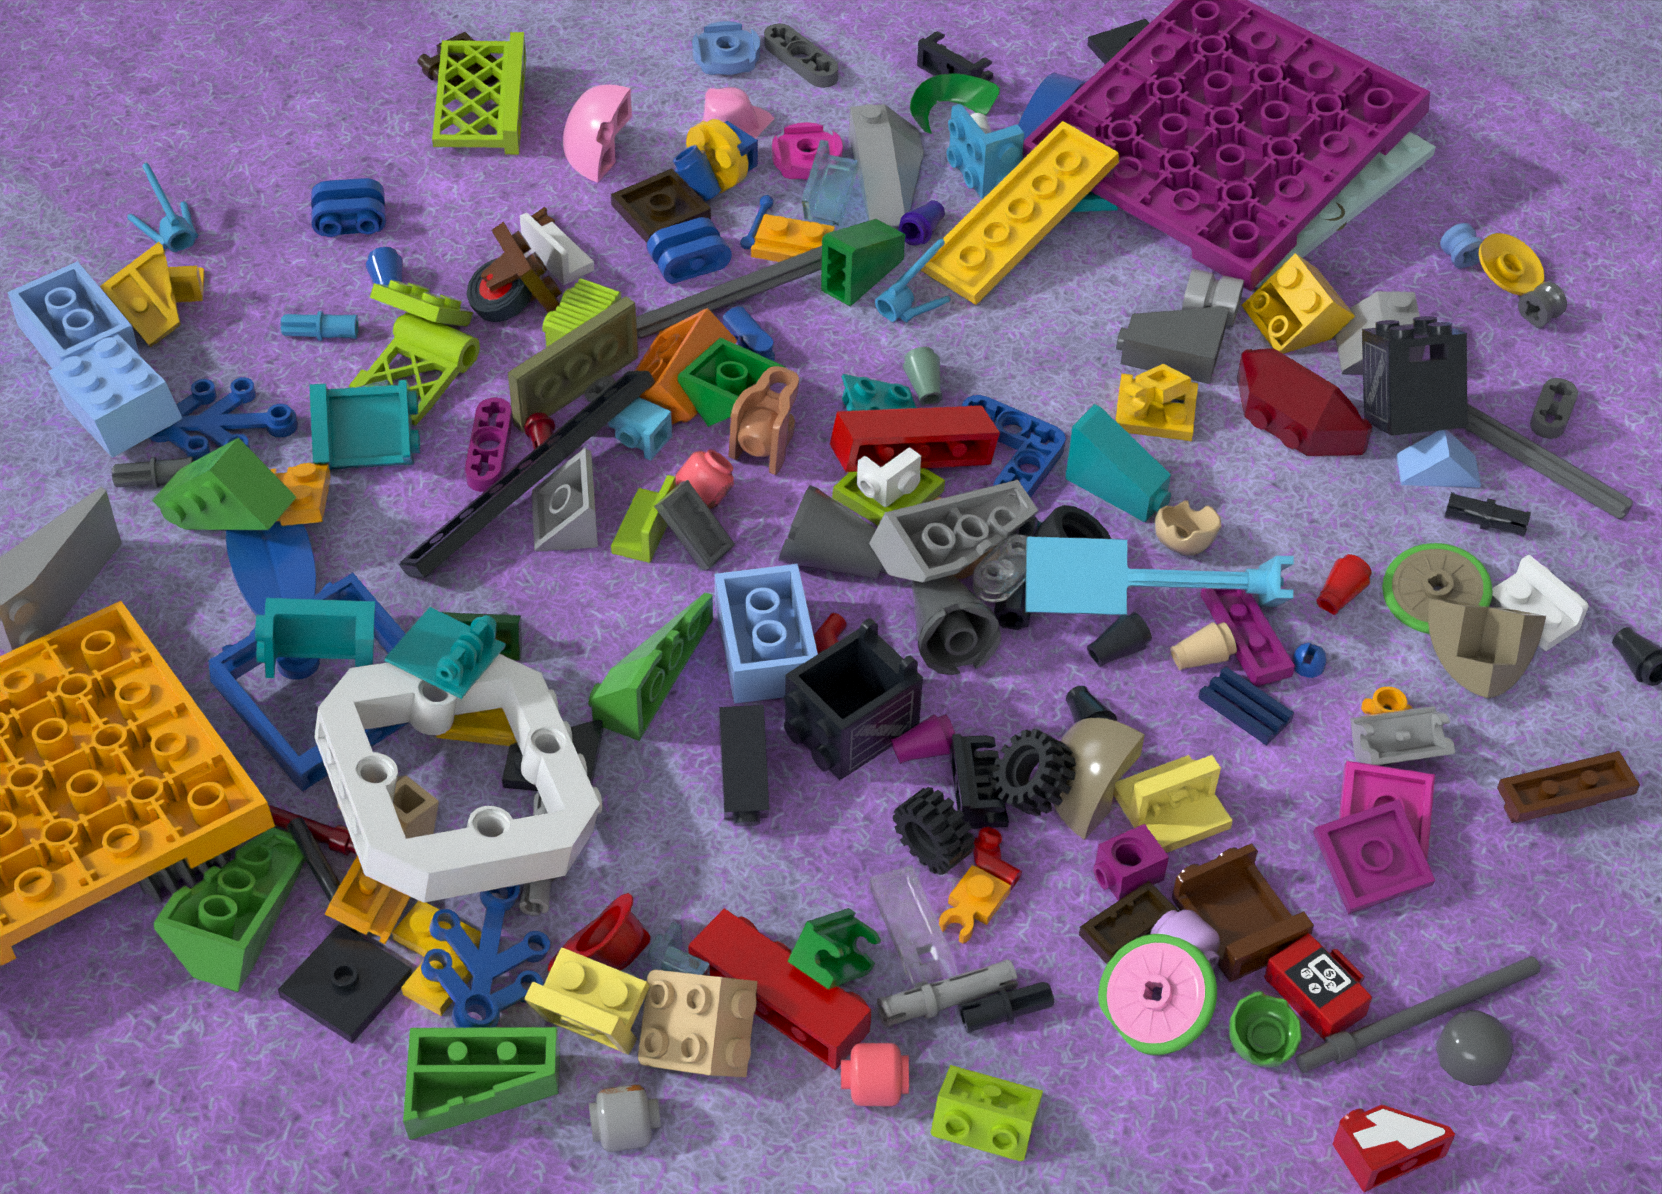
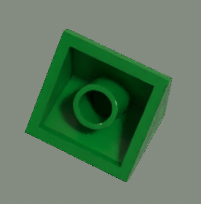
M720 337L678 374V382L709 427L730 418L733 406L740 394L755 385L768 368L774 366L786 368V366Z

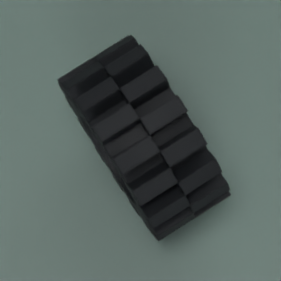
M1028 729L1021 731V737L1015 734L1010 738L1011 747L1004 744L1000 750L1005 755L1003 759L996 758L994 763L1000 769L999 771L992 772V779L998 782L993 785L995 792L999 793L998 797L1007 804L1029 815L1041 816V811L1046 814L1053 811L1051 803L1059 806L1063 802L1060 797L1062 792L1068 794L1072 787L1066 785L1067 780H1074L1075 772L1069 768L1076 766L1075 758L1070 756L1073 752L1069 747L1065 746L1066 744L1038 729H1032V732ZM1039 763L1034 777L1029 781L1032 770Z
M927 787L926 789L922 788L894 810L893 821L897 824L894 828L896 833L903 836L900 841L903 846H909L911 849L909 853L912 856H917L921 864H927L930 872L934 874L938 872L939 875H943L972 853L975 845L972 844L975 838L973 834L968 832L972 829L969 822H963L962 820L963 812L960 809L956 811L953 808L954 802L950 798L944 800L943 792L939 790L934 792L932 787Z

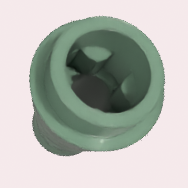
M930 347L914 348L905 355L903 370L922 405L939 403L942 400L940 357Z

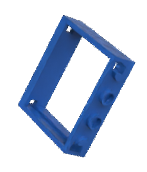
M353 572L334 584L331 582L327 583L320 593L310 598L316 600L375 601L374 638L388 654L406 634ZM255 628L250 632L249 636L238 643L223 646V652L208 660L210 682L302 792L328 776L318 746L316 745L298 756L236 681L237 678L262 664L256 661L257 641H255ZM408 723L365 729L370 746L373 747Z

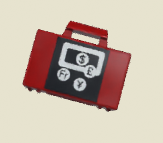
M1307 933L1268 960L1264 975L1266 982L1288 1002L1324 1041L1326 1037L1346 1030L1367 1015L1372 996L1361 985L1365 976L1338 949H1332L1329 953L1310 933Z

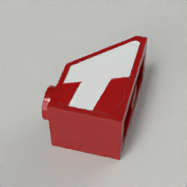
M1381 1104L1368 1111L1359 1108L1346 1114L1339 1121V1127L1332 1144L1362 1191L1366 1192L1445 1157L1455 1137V1133L1450 1126Z

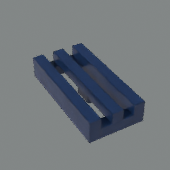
M1226 666L1220 671L1219 677L1214 676L1210 680L1208 687L1204 686L1200 689L1198 699L1266 746L1292 721L1294 715L1293 711ZM1218 691L1219 693H1221L1222 695H1224L1226 698H1228L1229 700H1231L1232 702H1234L1235 704H1237L1238 707H1236L1235 705H1233L1232 703H1230L1229 701H1227L1226 699H1224L1222 696H1220V695L1217 694L1216 692ZM1249 715H1253L1254 717H1256L1257 719H1259L1261 722H1263L1264 724H1266L1267 726H1269L1270 729H1268L1267 727H1265L1264 725H1262L1261 723H1259L1257 720H1255L1254 718H1252V717L1249 716Z

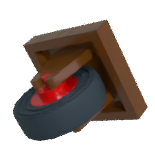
M504 222L493 228L491 231L504 253L500 257L483 264L474 272L468 283L466 293L471 308L482 319L491 322L506 321L518 315L529 302L535 299L539 301L547 313L556 311L557 306L560 305L557 297L562 292L550 275L544 277L543 274L548 269L536 252L529 255L528 251L532 248L519 230L513 234Z

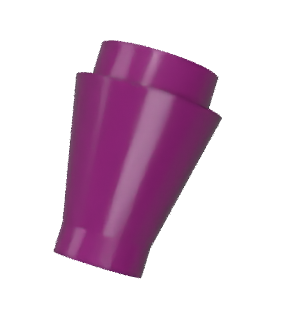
M933 714L899 737L891 739V744L900 764L911 760L949 755L952 734H955V731L947 714L939 717Z

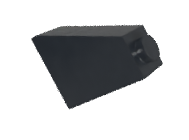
M764 705L719 707L724 820L733 819L734 826H756L760 824V818H768L769 816Z

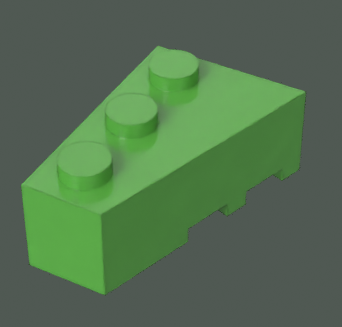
M237 438L181 468L152 501L160 508L161 514L167 521L185 530H269L295 500L296 496L240 438Z
M557 1027L410 1028L403 1124L409 1140L559 1094L561 1048Z

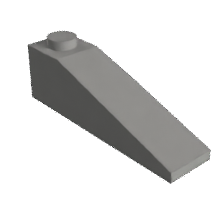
M867 104L850 107L849 141L868 221L878 219L898 229L901 217L911 211L915 187L924 155L918 129L885 104Z
M1015 480L885 512L869 544L889 576L927 582L959 573L1036 516L1039 510L1021 483Z

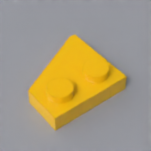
M157 242L100 285L103 292L149 347L161 341L181 325L165 250L160 242Z

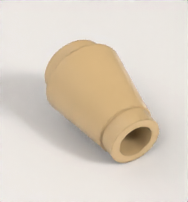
M1211 622L1180 641L1177 645L1170 647V652L1178 669L1182 670L1226 662L1229 660L1230 655L1236 654L1237 648L1228 625L1225 622L1217 625Z

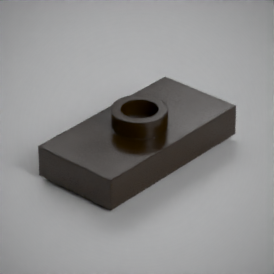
M1147 881L1081 925L1079 936L1108 964L1116 952L1124 945L1136 938L1150 935L1154 925L1164 914L1171 910H1176L1177 912L1179 910L1150 881Z

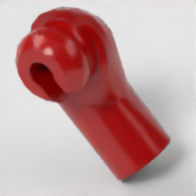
M831 613L814 633L818 654L837 643V638L847 627L846 620L841 615Z
M984 827L980 829L978 837L972 843L975 845L973 850L975 866L1011 885L1012 890L1020 880L1022 870L1002 860L999 846L1002 842L1001 833L992 827Z

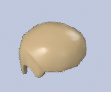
M1184 500L1174 507L1164 506L1157 512L1155 517L1156 535L1159 541L1168 549L1182 555H1196L1206 550L1215 540L1221 528V517L1209 505L1200 511H1195L1190 508L1189 502Z

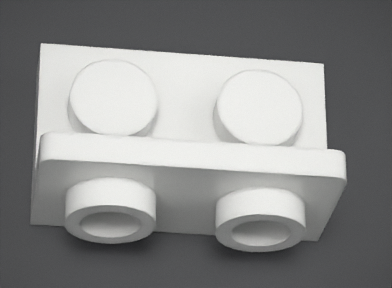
M1531 555L1521 559L1516 574L1492 588L1493 594L1490 603L1495 608L1502 607L1546 616L1544 629L1538 644L1545 651L1579 630L1589 607L1588 603L1577 592L1571 590L1553 575L1547 567L1541 565Z

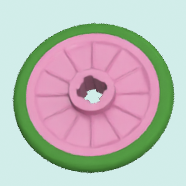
M1150 934L1130 941L1119 949L1108 962L1100 980L1098 1001L1104 1015L1131 1047L1148 1055H1164L1185 1048L1195 1041L1208 1026L1217 1001L1216 978L1210 962L1195 945L1181 938L1166 934ZM1155 987L1162 988V998L1159 1001L1152 1000V990Z

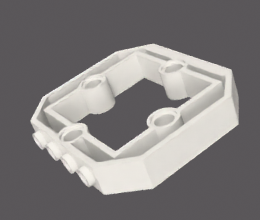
M499 654L466 695L460 699L390 663L354 667L346 672L318 707L314 738L365 876L425 903L565 876L593 834L597 814L602 811L601 794L598 788L592 787L589 781L585 758L582 754H577L572 743L571 727L567 721L562 720L559 714L558 701L554 690L548 689L542 673ZM503 708L523 755L521 773L527 781L536 785L547 814L513 819L502 808L483 806L470 814L467 828L406 839L393 806L398 776L397 765L387 755L377 752L373 753L365 729L410 722L413 728L420 733L439 735L451 728L454 715Z

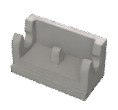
M1434 706L1350 718L1354 756L1358 762L1382 765L1455 754L1454 742L1450 738H1445L1443 733V725L1449 724L1450 719L1445 713L1436 711Z

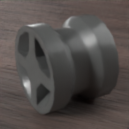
M1549 281L1541 283L1534 291H1529L1522 295L1518 302V310L1521 317L1536 328L1543 327L1551 321V318L1559 317L1567 308V299L1564 292L1558 285Z

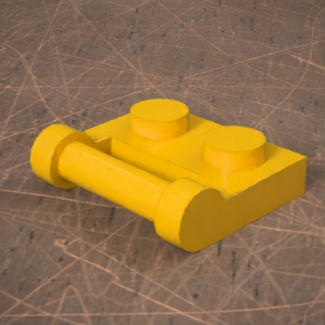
M1121 373L1115 421L1125 431L1131 434L1192 441L1198 383L1191 382L1190 392L1175 398L1177 400H1184V403L1168 402L1162 404L1152 401L1142 415L1133 416L1124 411L1123 407L1134 399V397L1124 393V389L1129 384L1135 383L1133 374Z

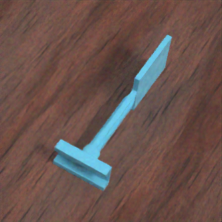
M1027 537L1025 612L1127 615V588L1129 586L1245 590L1246 594H1258L1259 607H1276L1293 599V590L1281 589V586L1284 584L1281 571L1294 564V556H1275L1261 564L1259 569L1247 568L1245 572L1130 569L1127 566V540Z

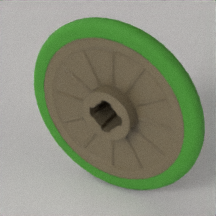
M1443 543L1421 544L1399 554L1388 566L1382 584L1383 596L1392 614L1408 627L1426 634H1430L1428 625L1429 599L1461 601L1489 607L1493 594L1492 582L1484 565L1469 552ZM1435 586L1441 587L1439 591L1433 590Z

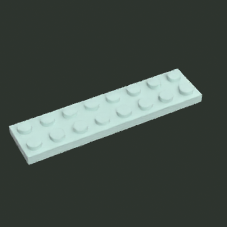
M1408 132L1386 156L1379 152L1297 235V245L1256 288L1261 287L1295 253L1302 258L1334 234L1346 221L1348 223L1434 155L1436 146L1423 140L1418 135ZM1337 203L1342 205L1345 209V215L1340 220H1325L1336 218L1341 215V209L1338 207Z

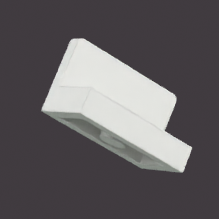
M528 213L520 215L521 233L532 248L529 252L531 254L536 252L547 269L563 285L594 271V261L553 222L541 226Z

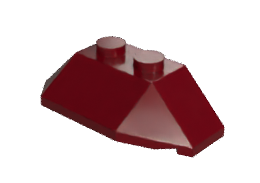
M1274 348L1246 349L1242 352L1237 373V383L1244 417L1254 427L1268 431L1279 438L1286 447L1296 449L1306 456L1363 455L1366 452L1373 426L1367 419L1361 418L1355 405L1339 387Z

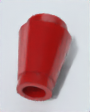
M1347 554L1343 558L1337 559L1319 597L1316 599L1317 605L1336 615L1339 610L1370 585V577L1372 575L1370 566L1363 559L1352 554Z

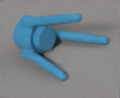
M144 163L142 167L166 216L160 221V234L134 214H128V220L156 243L160 242L164 249L169 248L172 252H178L191 247L199 235L193 227L188 204L185 201L181 202L182 216L175 214L150 165Z
M939 239L894 285L875 299V306L882 316L891 322L896 321L900 317L907 323L919 314L950 302L951 298L944 296L912 308L914 295L906 286L945 244L944 239Z

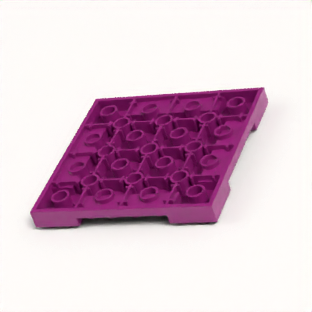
M1174 0L1024 140L1022 155L1024 159L1062 121L1117 151L1119 163L1091 192L1189 246L1192 250V258L1223 276L1245 280L1244 288L1252 291L1297 245V235L1379 152L1386 156L1429 112L1430 91L1248 0Z

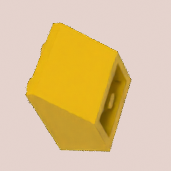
M1296 253L1241 305L1270 345L1283 354L1331 340L1355 317L1318 268Z

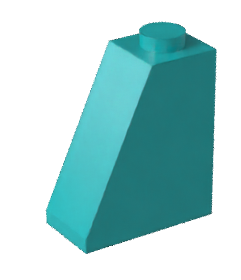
M1093 404L1072 426L1065 479L1145 523L1155 512L1157 513L1164 506H1168L1171 499V493L1168 492L1171 474L1102 407Z

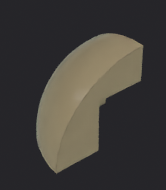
M1429 599L1428 605L1429 633L1441 664L1461 686L1485 698H1494L1505 693L1520 679L1536 652L1546 620V616L1502 607L1480 606L1461 601Z
M1104 718L1083 719L1072 725L1061 739V742L1066 744L1065 746L1069 747L1073 752L1070 756L1075 758L1076 766L1069 769L1075 772L1074 780H1067L1066 785L1072 788L1068 794L1064 792L1060 794L1063 802L1059 806L1054 804V807L1066 825L1084 840L1110 813L1115 783L1141 756L1145 734L1114 720Z

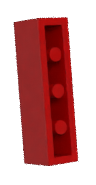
M982 405L837 411L829 445L845 472H858V460L864 456L868 457L878 466L883 467L909 447L921 455L920 468L991 465L1000 432Z
M724 908L688 945L689 968L698 975L757 981L756 1009L754 1014L834 1070L841 1065V1060H845L851 1054L852 1048L859 1044L870 1032L871 1008L868 1007L861 996L851 991L846 992L839 986L827 989L787 962L792 953L789 947L780 941L773 942L761 934L756 926L743 916L737 917Z

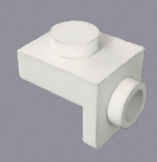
M909 447L883 467L878 466L868 457L864 456L858 460L857 486L865 496L873 498L886 508L902 495L914 491L920 482L921 455Z

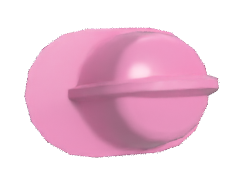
M710 88L705 94L703 120L706 122L711 119H718L722 122L729 121L756 139L775 119L769 112L753 106L748 95L739 88Z

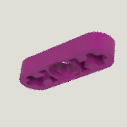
M497 397L488 398L480 402L476 408L465 464L467 484L475 491L484 492L500 479L504 473L513 423L512 408L505 399ZM493 413H499L496 417V426H490L489 418L492 417ZM485 441H496L499 443L498 447L491 450L479 447ZM482 462L488 463L489 471L486 472V475L478 476L482 473Z

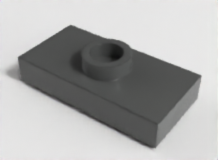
M688 480L679 483L654 506L697 565L703 570L711 568L735 546V543Z

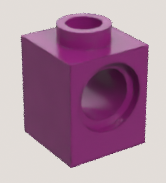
M1142 824L1098 844L1093 871L1098 884L1104 890L1110 889L1119 901L1147 881H1150L1153 885L1164 881L1169 856L1147 826Z

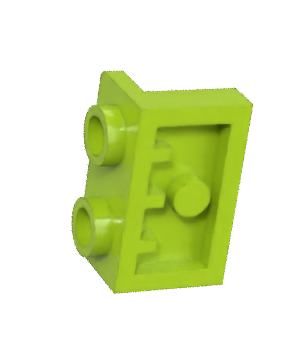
M950 1065L937 1097L930 1133L936 1138L1013 1160L1023 1161L1027 1153L1031 1131L1040 1107L1043 1091Z

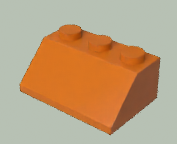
M708 308L660 331L634 370L649 371L656 381L639 397L671 411L672 425L679 421L683 423L690 421L698 411L679 384L678 374L720 337L734 344L738 340Z

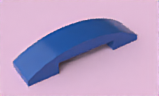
M1055 72L1049 74L1033 94L1018 124L1024 132V140L1087 81Z

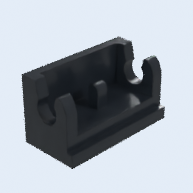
M936 31L927 38H922L918 41L917 66L933 76L954 73L970 75L987 81L993 79L991 71H983L992 64L991 60L982 58L973 64L963 56L950 51L943 44L937 43L945 37V34Z
M952 734L950 762L957 810L960 809L963 812V822H969L972 829L1008 827L1009 820L1005 802L998 797L999 793L995 792L993 785L998 782L992 779V772L999 771L1000 767L994 765L996 758H999L998 751H976L979 748L995 747V738L987 735L961 736V734Z

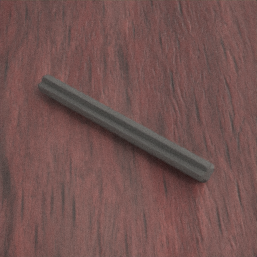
M822 246L636 317L637 337L642 339L656 334L706 308L713 312L817 272L822 267Z
M1468 404V427L1464 429L1615 518L1621 520L1630 512L1633 505L1632 499Z

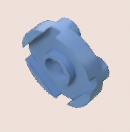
M732 21L714 22L704 27V33L699 36L697 33L694 35L692 40L693 59L701 67L702 71L709 75H732L750 72L754 70L756 62L760 58V38L753 29H751V33L742 30V24Z

